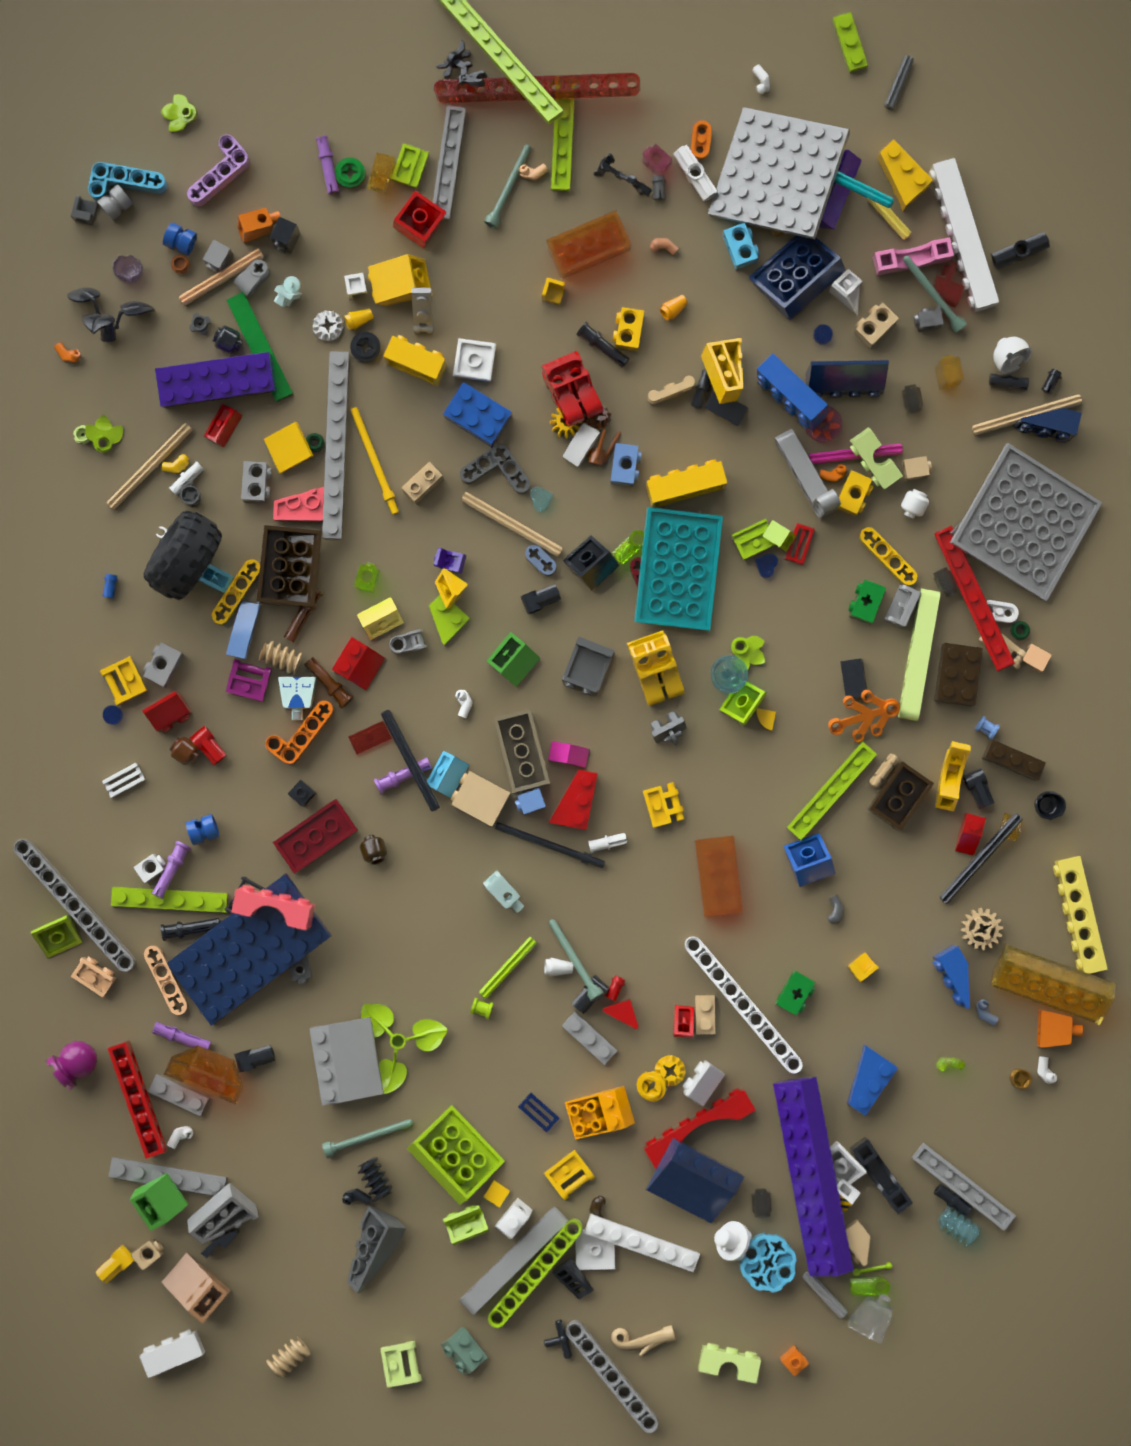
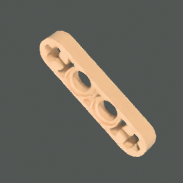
M149 946L144 951V957L170 1011L175 1015L184 1014L188 1009V1003L167 964L163 951L158 946ZM151 949L153 951H158L156 958L158 961L162 959L163 963H159L153 967L152 963H156V961L153 957H149ZM159 966H164L167 969L166 976L160 977L157 975V968ZM168 983L174 984L176 988L173 994H168L165 991ZM178 993L180 997L176 998L177 1001L184 1004L181 1007V1012L179 1009H174V1006H176L175 1000L170 1001L169 999L175 997Z

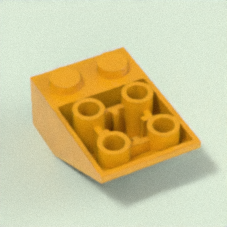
M625 1086L565 1102L575 1140L623 1129L635 1123Z

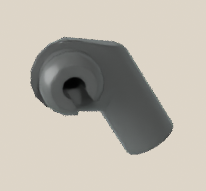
M838 895L829 898L834 908L832 914L828 915V921L831 924L839 923L844 913V907Z

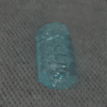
M947 1206L937 1220V1223H940L939 1229L942 1230L944 1227H947L946 1234L953 1231L952 1238L959 1235V1242L967 1240L965 1246L968 1247L979 1235L981 1227L977 1229V1224H971L969 1219L964 1220L963 1215L957 1216V1211L951 1212V1208Z

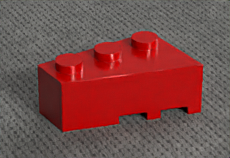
M584 770L577 771L549 823L587 830L598 773Z

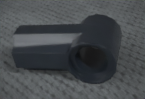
M556 584L539 591L535 590L521 596V600L527 615L543 609L547 605L560 601L561 596Z
M981 768L963 775L965 785L971 791L978 809L995 803L987 786V778Z
M594 975L591 978L594 985L597 984L598 987H601L604 993L608 990L609 986L599 977ZM586 985L571 1003L583 1015L595 1002H591L587 996L588 988Z
M271 1045L234 1054L239 1073L275 1061Z

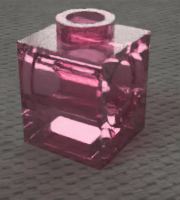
M657 144L653 147L649 146L642 154V163L655 175H662L672 164V158ZM658 156L661 161L655 163L651 160V157Z

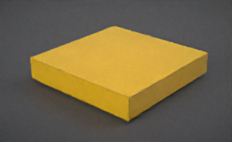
M294 422L264 438L279 473H284L313 457L298 422Z

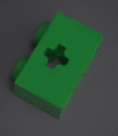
M866 579L862 583H858L855 593L858 595L855 601H851L848 611L851 612L849 617L871 625L886 587ZM868 597V602H870V604L868 603L866 606H864V601H862L861 599Z
M793 970L775 1004L794 1015L801 1014L806 1006L804 1001L807 996L811 997L816 989L814 986L815 982ZM799 988L801 996L794 999L792 991H797Z

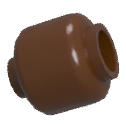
M187 737L177 738L169 749L172 751L171 757L183 765H187L189 762L194 763L199 755L196 752L197 746Z

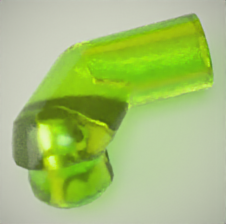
M940 1057L936 1064V1068L942 1071L946 1070V1066L963 1070L965 1067L963 1060L954 1057Z

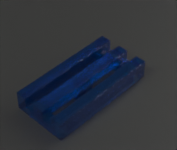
M532 1092L518 1106L546 1132L560 1118ZM532 1098V1099H533L537 1104H539L546 1112H548L554 1119H553V1120H550L543 1112H541V1111H540L534 1104H532L529 1100ZM527 1104L528 1106H530L537 1114H539L546 1122H548L549 1125L545 1126L528 1109H526L524 1105Z

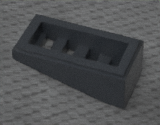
M571 1258L552 1272L578 1299L583 1298L594 1290ZM583 1287L585 1290L580 1292L579 1288Z

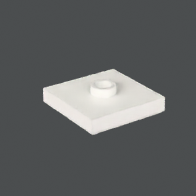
M458 338L453 377L491 382L496 343Z
M582 1230L576 1239V1266L579 1270L615 1269L614 1244L585 1234L584 1230Z

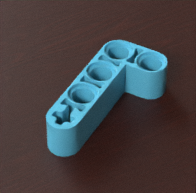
M98 162L92 167L88 191L92 198L98 201L104 195L108 196L110 185H119L123 188L162 194L167 190L168 184L164 176L158 172ZM100 170H106L104 176H98ZM119 173H124L125 176L123 179H116ZM137 177H143L141 183H135ZM97 188H102L103 190L101 194H94V191Z

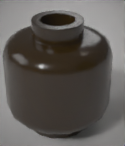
M369 835L360 844V851L365 862L375 865L385 860L387 849L382 838Z

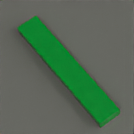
M241 292L227 299L226 301L252 354L271 353L276 392L271 393L275 401L279 402L293 395L245 294Z

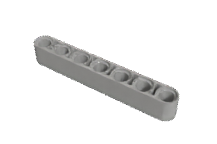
M555 1206L550 1209L459 1301L474 1315L568 1222V1219Z
M579 1320L570 1321L567 1325L569 1339L642 1430L647 1433L654 1432L658 1427L656 1414L583 1323ZM572 1326H579L581 1331L579 1334L574 1335L570 1332V1328ZM585 1341L592 1342L593 1347L590 1350L582 1347ZM601 1356L605 1358V1363L597 1365L594 1360L596 1357ZM615 1372L618 1376L615 1380H609L607 1374ZM622 1387H627L630 1392L628 1395L623 1396L619 1393V1390ZM636 1402L642 1404V1408L639 1411H634L631 1408ZM647 1418H652L654 1420V1424L652 1426H646L644 1424V1420Z

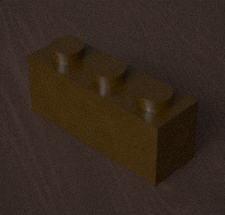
M995 740L988 742L982 759L1034 781L1040 779L1046 762Z

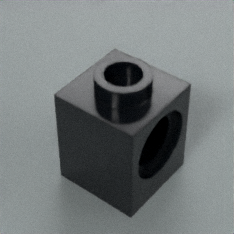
M299 780L288 795L300 806L305 807L316 795V792L303 780Z

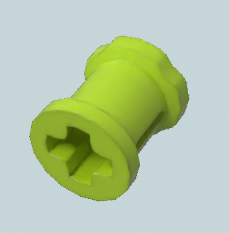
M475 998L470 1014L475 1013L484 1016L488 1020L494 1003L488 1004Z

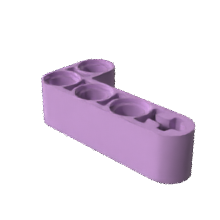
M231 135L221 136L218 142L225 158L188 189L187 196L192 205L196 207L204 205L249 167L250 159L246 151ZM232 142L233 145L231 148H224L225 143ZM239 156L245 157L242 163L236 162ZM225 168L230 169V173H229V174H227V175H222V174H221V172H222L223 169H225ZM209 181H216L213 187H207ZM194 194L200 195V197L197 199L194 197Z

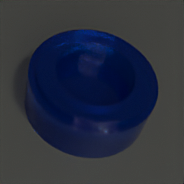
M825 324L817 326L813 332V338L818 344H827L833 336L832 329Z
M115 705L107 706L102 714L104 721L111 725L118 724L123 717L122 710Z

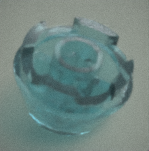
M724 655L713 663L710 676L712 683L718 690L724 693H735L745 686L748 679V669L739 657Z

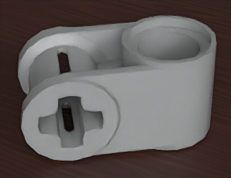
M262 260L253 261L235 279L234 284L246 296H251L269 276V269L266 263ZM256 269H263V272H257Z
M423 629L393 637L389 643L391 652L401 655L428 648L424 644ZM395 641L403 642L404 646L401 650L393 648Z

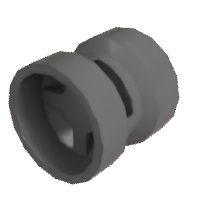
M188 485L181 490L180 497L186 505L195 507L200 504L202 495L196 487Z

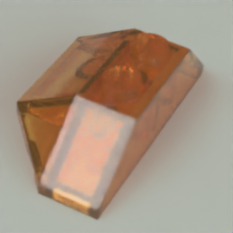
M199 1045L172 1056L164 1073L165 1076L233 1104L237 1103L243 1088L242 1080L233 1059Z

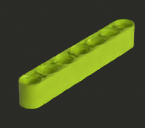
M570 1219L489 1314L488 1321L491 1326L499 1328L505 1324L579 1237L583 1230L580 1220ZM570 1224H576L579 1231L571 1233L568 1227ZM559 1238L565 1240L566 1247L559 1248L556 1245V1240ZM544 1254H551L553 1256V1262H545L543 1258ZM531 1269H539L541 1276L538 1278L533 1277ZM525 1283L528 1286V1291L525 1293L521 1292L518 1285ZM507 1298L514 1299V1307L507 1306ZM500 1313L503 1317V1321L496 1322L493 1318V1314Z

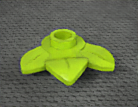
M180 94L174 95L173 103L165 105L161 110L162 115L170 120L168 129L170 132L183 130L187 123L193 122L197 117L196 107L190 104L185 96Z
M102 415L95 422V426L86 425L85 434L87 439L93 442L96 451L106 453L111 450L113 444L121 440L123 426L112 427L108 417ZM100 440L105 441L106 445L104 447L100 446Z
M750 636L746 639L738 637L731 643V650L735 654L734 663L742 672L746 673L750 664L760 665L765 663L764 655L759 649L765 642L762 638L758 636ZM737 644H743L744 649L738 650Z

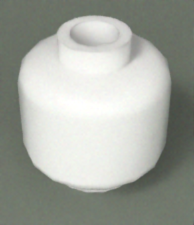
M916 489L908 491L901 503V508L905 510L904 514L913 519L915 516H923L929 505L928 495Z

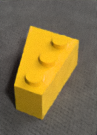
M741 338L707 343L701 354L719 404L737 401L743 390Z

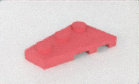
M324 487L314 488L305 493L295 494L274 501L273 520L285 522H323Z

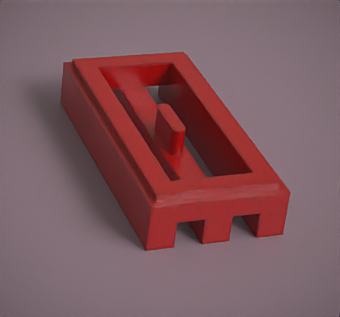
M796 523L793 533L797 536L799 528L802 529L794 557L790 555L795 539L787 551L785 560L803 566L815 529ZM807 530L810 532L800 560L797 557Z

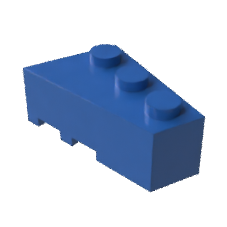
M863 1044L847 1103L866 1116L898 1067Z

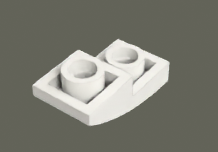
M584 422L572 439L563 457L579 467L588 451L595 444L600 432Z

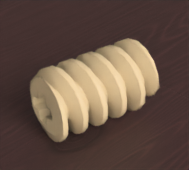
M272 640L269 644L267 642L264 644L259 661L262 662L265 659V663L268 665L273 661V667L276 668L280 664V670L283 671L287 667V673L290 674L294 670L295 675L301 663L302 653L300 652L295 656L294 649L288 653L287 646L281 650L280 643L274 647V641Z
M297 1336V1342L290 1339L292 1346L290 1347L285 1344V1352L279 1349V1357L273 1354V1362L269 1359L266 1360L270 1369L278 1377H285L287 1375L286 1371L291 1372L293 1370L292 1366L297 1367L299 1365L298 1361L303 1362L305 1360L304 1356H310L309 1348L300 1337Z

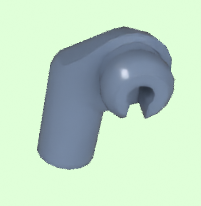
M981 999L976 1004L978 1017L995 1026L999 1018L989 1013V1002Z

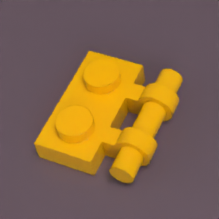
M674 782L667 784L668 792L663 793L661 786L643 791L653 828L672 823L670 818L672 814H675L677 821L684 819L683 805H680L679 791L675 788ZM665 798H671L672 809L667 808Z

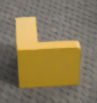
M547 277L542 292V301L560 306L565 290V282Z
M863 953L847 966L859 982H862L879 968L867 953Z

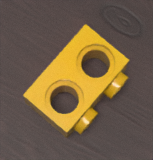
M622 307L621 313L617 312L615 323L619 324L618 331H614L612 342L616 343L615 348L638 352L644 317L643 310ZM632 316L635 321L632 324H627L624 318ZM627 334L631 336L632 340L626 343L621 340V337Z

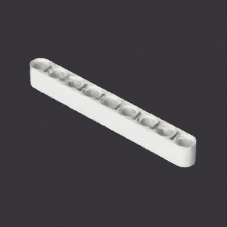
M694 936L687 938L684 943L686 951L784 1068L790 1073L800 1072L803 1066L801 1059L699 938ZM691 940H696L699 943L695 951L688 948V943ZM706 954L711 957L710 964L702 965L701 957ZM717 969L723 971V978L721 980H715L713 977V973ZM729 984H733L736 987V992L733 995L726 993L725 989ZM742 999L748 1001V1007L745 1010H741L738 1007V1002ZM754 1014H758L761 1017V1021L757 1025L752 1024L750 1020ZM766 1029L773 1031L771 1039H764L763 1032ZM777 1045H785L786 1050L783 1054L776 1053ZM791 1059H797V1068L790 1069L788 1062Z

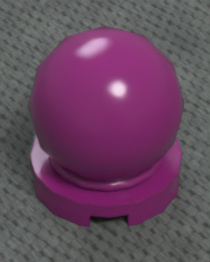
M73 1041L65 1045L60 1051L59 1057L52 1055L46 1062L48 1066L52 1065L55 1069L53 1075L64 1087L68 1085V1089L71 1090L77 1085L76 1079H83L93 1072L97 1064V1054L88 1043Z

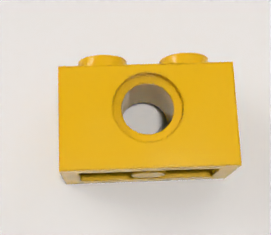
M851 470L839 495L841 505L838 509L854 517L858 512L862 513L866 504L863 502L865 495L869 496L873 485H871L872 479ZM857 490L860 497L858 499L852 498L850 491Z

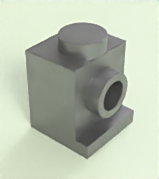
M937 306L935 310H932V308L921 309V312L913 315L914 326L918 327V331L939 329L943 325L941 306Z

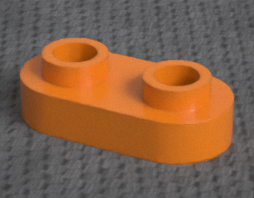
M698 121L693 126L691 152L698 160L705 159L710 151L712 128L706 121ZM703 129L705 134L701 135L698 131ZM702 148L703 152L698 153L697 149Z

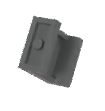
M578 636L575 648L562 677V681L565 682L564 685L575 689L576 686L582 688V692L593 696V693L598 694L614 650Z

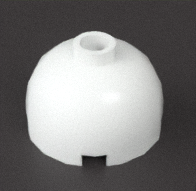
M1019 337L1002 338L998 341L994 350L993 360L1000 372L1009 374L1020 368L1018 364L1022 361L1026 363L1032 356L1033 351L1027 342Z

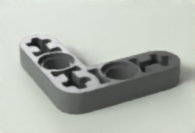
M502 444L494 446L464 466L460 471L462 481L471 484L498 466L517 493L524 494L530 488L529 479L508 448ZM496 450H505V452L503 453L504 457L506 458V460L508 459V457H510L511 460H508L503 465H501L500 463H502L503 460L500 456H495L497 454ZM482 459H487L490 462V466L487 469L480 468L479 462ZM476 464L477 469L481 473L477 474V471L472 474V479L464 478L465 471H473V465ZM507 465H515L516 472L508 474L505 470ZM521 473V476L518 477L521 482H526L525 489L517 488V480L514 479L512 481L511 478Z

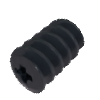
M377 1157L357 1166L361 1167L357 1173L365 1174L361 1181L368 1180L365 1188H372L368 1194L376 1195L372 1202H376L391 1194L392 1192L389 1191L393 1188L392 1185H386L389 1181L388 1178H382L385 1175V1171H378L382 1165H375L378 1160Z

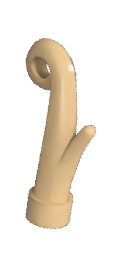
M670 1325L663 1327L662 1330L628 1341L629 1335L627 1331L623 1328H617L612 1332L611 1340L620 1349L643 1348L639 1353L642 1357L659 1344L676 1341L673 1326ZM618 1334H622L624 1336L623 1341L618 1340Z

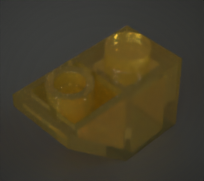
M376 152L367 190L386 194L396 165L394 156Z

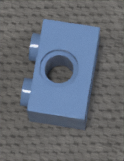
M615 444L610 484L633 486L634 481L638 482L639 470H635L636 463H640L641 452L638 451V446ZM629 461L632 467L627 470L623 469L621 463Z
M540 789L517 796L518 800L515 801L519 813L523 812L524 815L546 808Z

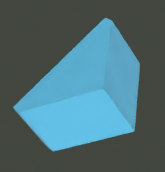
M209 564L199 582L225 593L234 576Z

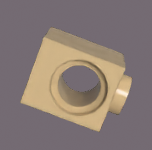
M927 456L905 459L902 462L905 481L927 478L930 475L929 472H932L931 462L927 461Z
M152 1238L132 1253L131 1256L143 1271L164 1254L162 1251L163 1246L158 1240L154 1241ZM146 1248L152 1249L154 1253L152 1258L145 1255Z

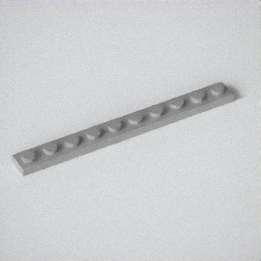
M330 351L322 530V539L342 540L349 352Z

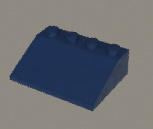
M795 235L748 278L780 313L791 320L842 275L846 269L841 257L818 238L810 239Z
M889 360L811 361L806 371V385L820 398L823 395H830L831 398H839L842 395L860 397L861 394H868V397H879L885 390Z
M673 1138L645 1190L712 1223L736 1194L744 1176L733 1168Z

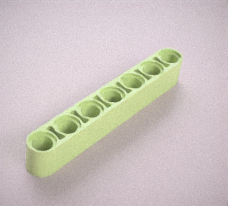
M922 588L920 589L921 594L917 602L900 700V711L898 713V718L918 721L940 599V592Z

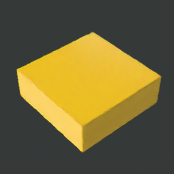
M494 1180L483 1197L500 1208L510 1190Z

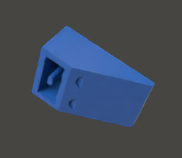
M952 945L934 955L935 961L932 963L935 969L943 974L944 978L942 981L947 989L950 988L953 991L954 995H952V998L956 1005L968 1009L970 1008L968 962L959 946Z

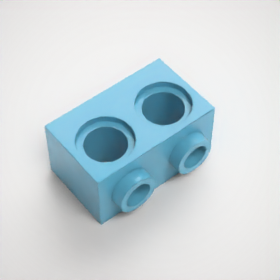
M742 223L723 230L722 235L735 270L757 262L760 253L757 245L752 243L751 238H753L750 227L747 228L746 224ZM740 233L744 239L738 241L734 238V235ZM747 251L750 253V257L743 258L740 253Z

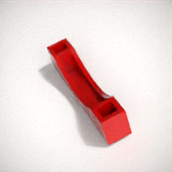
M739 1088L732 1090L728 1093L729 1097L726 1099L719 1098L712 1102L713 1106L706 1110L705 1107L695 1113L696 1116L689 1119L687 1117L678 1123L680 1126L672 1129L670 1127L663 1131V1136L657 1140L653 1137L645 1142L646 1146L643 1148L654 1168L657 1169L673 1138L682 1141L692 1130L706 1122L717 1119L740 1120L754 1112L756 1109L743 1088L741 1090Z

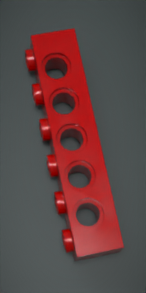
M130 1040L107 1048L145 1159L167 1151V1147Z

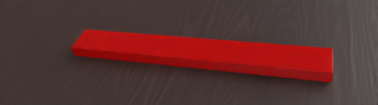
M951 525L934 533L995 668L999 672L1014 665L1015 662L964 551L950 543L953 538L950 534L953 530Z

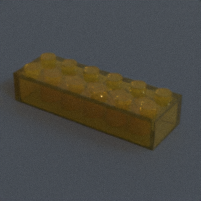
M1007 944L992 970L990 983L992 987L1098 1025L1101 1024L1115 1000L1116 983Z

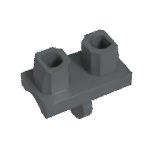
M673 711L666 716L669 721L668 724L663 726L660 720L651 723V733L656 743L664 740L665 744L673 741L674 745H677L678 741L676 738L682 736L681 731L687 728L683 717H680Z

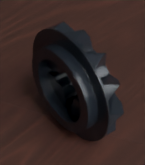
M361 332L353 337L350 350L355 359L361 362H371L377 358L381 351L379 339L373 333ZM368 340V346L372 349H367L364 355L363 348H360V346L365 345Z

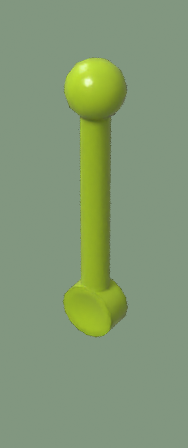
M887 1262L885 1265L860 1270L854 1268L853 1275L859 1276L860 1273L881 1269L891 1270L893 1265Z

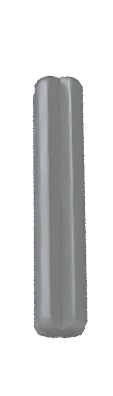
M809 1271L804 1273L803 1279L841 1319L845 1317L848 1311L817 1277L809 1276Z

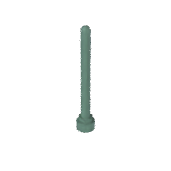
M528 144L524 146L493 212L487 214L484 223L489 227L497 229L501 222L499 215L518 178L519 169L524 165L530 153L531 146Z
M905 256L903 262L937 305L941 306V310L951 321L952 330L955 333L958 332L967 322L963 317L960 318L954 314L909 256Z
M551 919L549 925L587 986V996L591 1002L599 999L604 995L603 990L597 984L594 985L559 925L554 919Z
M408 1119L338 1143H330V1141L323 1143L326 1158L333 1157L339 1150L411 1127L413 1121Z

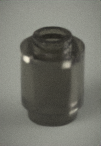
M916 384L905 386V390L901 392L904 408L907 409V413L923 411L922 406L924 405L921 388L916 387Z
M947 567L933 573L934 581L941 595L945 594L948 597L956 593L958 585L952 572Z
M766 1188L755 1189V1192L751 1193L752 1209L755 1217H770V1212L772 1211L771 1192H767Z

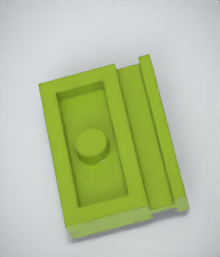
M403 143L391 181L418 189L429 157V151H423Z
M766 519L731 535L742 560L775 546L774 543L763 537L769 526Z

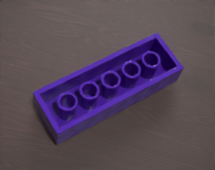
M269 352L155 368L160 406L163 408L276 392L272 356Z

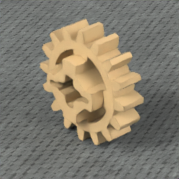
M978 908V913L975 910H971V916L965 915L967 921H961L965 928H961L960 931L965 932V935L962 936L963 939H969L967 945L974 943V949H977L980 945L981 950H985V945L992 948V942L998 944L996 937H1002V934L998 932L1003 927L998 926L1001 919H995L996 913L990 915V909H986L983 913V909ZM980 916H985L989 918L990 921L985 922L982 920V918H980ZM973 921V927L969 930L970 923ZM979 925L987 926V927L983 930L984 933H982V932H976V931H978V929L980 928ZM994 928V932H993V935H992V937H991V936H990V932H991V929ZM979 936L983 942H978L973 937Z

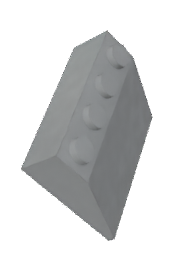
M371 1017L309 1028L322 1105L384 1094Z

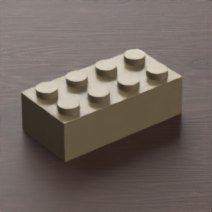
M531 709L493 718L513 794L550 784Z

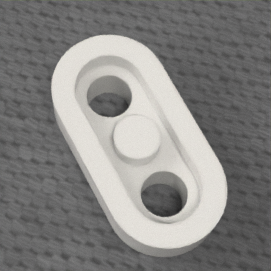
M993 600L987 601L996 621L1011 623L1017 619L1019 611L1014 604ZM1006 610L1011 612L1010 617L1005 616Z

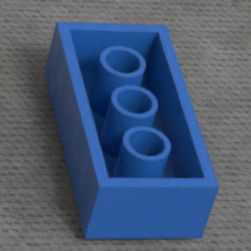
M774 353L757 368L758 385L765 391L769 390L772 393L771 397L777 403L781 402L789 415H795L799 419V424L804 429L809 428L813 431L828 416V404Z

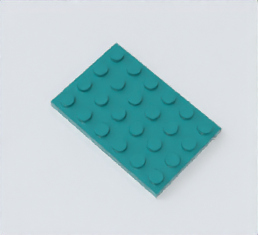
M647 507L634 622L710 630L723 516Z

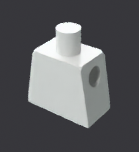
M517 1197L494 1227L506 1237L512 1239L530 1217L532 1209Z

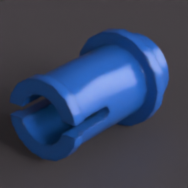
M106 574L102 597L114 598L116 582H119L117 575Z

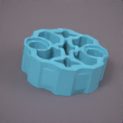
M765 1233L755 1235L750 1240L748 1249H755L756 1254L754 1257L749 1258L745 1253L744 1258L739 1263L741 1273L754 1289L777 1292L788 1282H791L796 1274L797 1259L795 1252L780 1235ZM778 1241H780V1244L783 1247V1249L777 1247L775 1250V1247L771 1242L778 1243ZM765 1243H767L768 1246H769V1249H768L766 1255H764L765 1252H766V1250H767V1248H766V1246H765ZM786 1254V1255H783V1256H779L777 1262L775 1261V1260L777 1259L778 1255ZM769 1258H771L772 1265L768 1264L765 1267V1263L763 1261L769 1260ZM787 1267L790 1269V1273L788 1276H781L780 1270ZM772 1270L769 1275L771 1282H768L767 1275ZM761 1275V1278L765 1283L758 1282L756 1284V1281L753 1277L759 1278Z

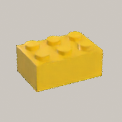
M392 335L383 355L387 365L435 386L439 385L447 367L442 353L434 350L429 352L425 350V346L419 343L413 345L408 342L407 338L400 335L398 337Z

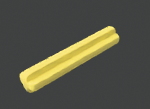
M867 199L902 239L905 240L910 236L911 231L890 208Z

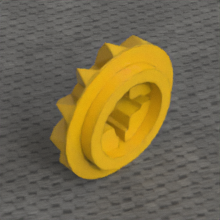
M667 1055L658 1060L655 1066V1073L661 1074V1078L666 1081L665 1086H676L683 1081L685 1065L678 1057ZM676 1064L673 1071L677 1076L670 1074L665 1078L667 1071L663 1066L670 1068Z
M646 1071L637 1080V1090L644 1099L658 1101L665 1095L667 1090L665 1086L666 1081L661 1078V1074L658 1075L654 1071ZM652 1082H656L654 1086L655 1088L649 1091L648 1089L650 1088V1084Z

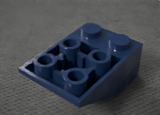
M1062 408L1021 418L1014 425V428H1017L1021 433L1029 434L1033 432L1037 433L1038 437L1048 438L1049 436L1055 438L1057 442L1066 443L1077 435L1082 413Z

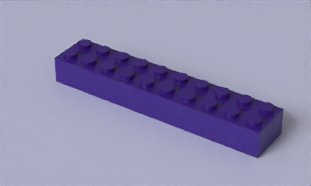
M817 1077L788 1079L774 1083L773 1087L809 1276H839L853 1271V1265Z

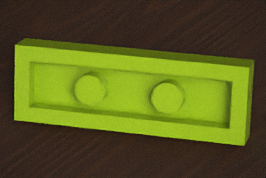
M851 12L833 17L832 21L849 73L867 68L868 63Z

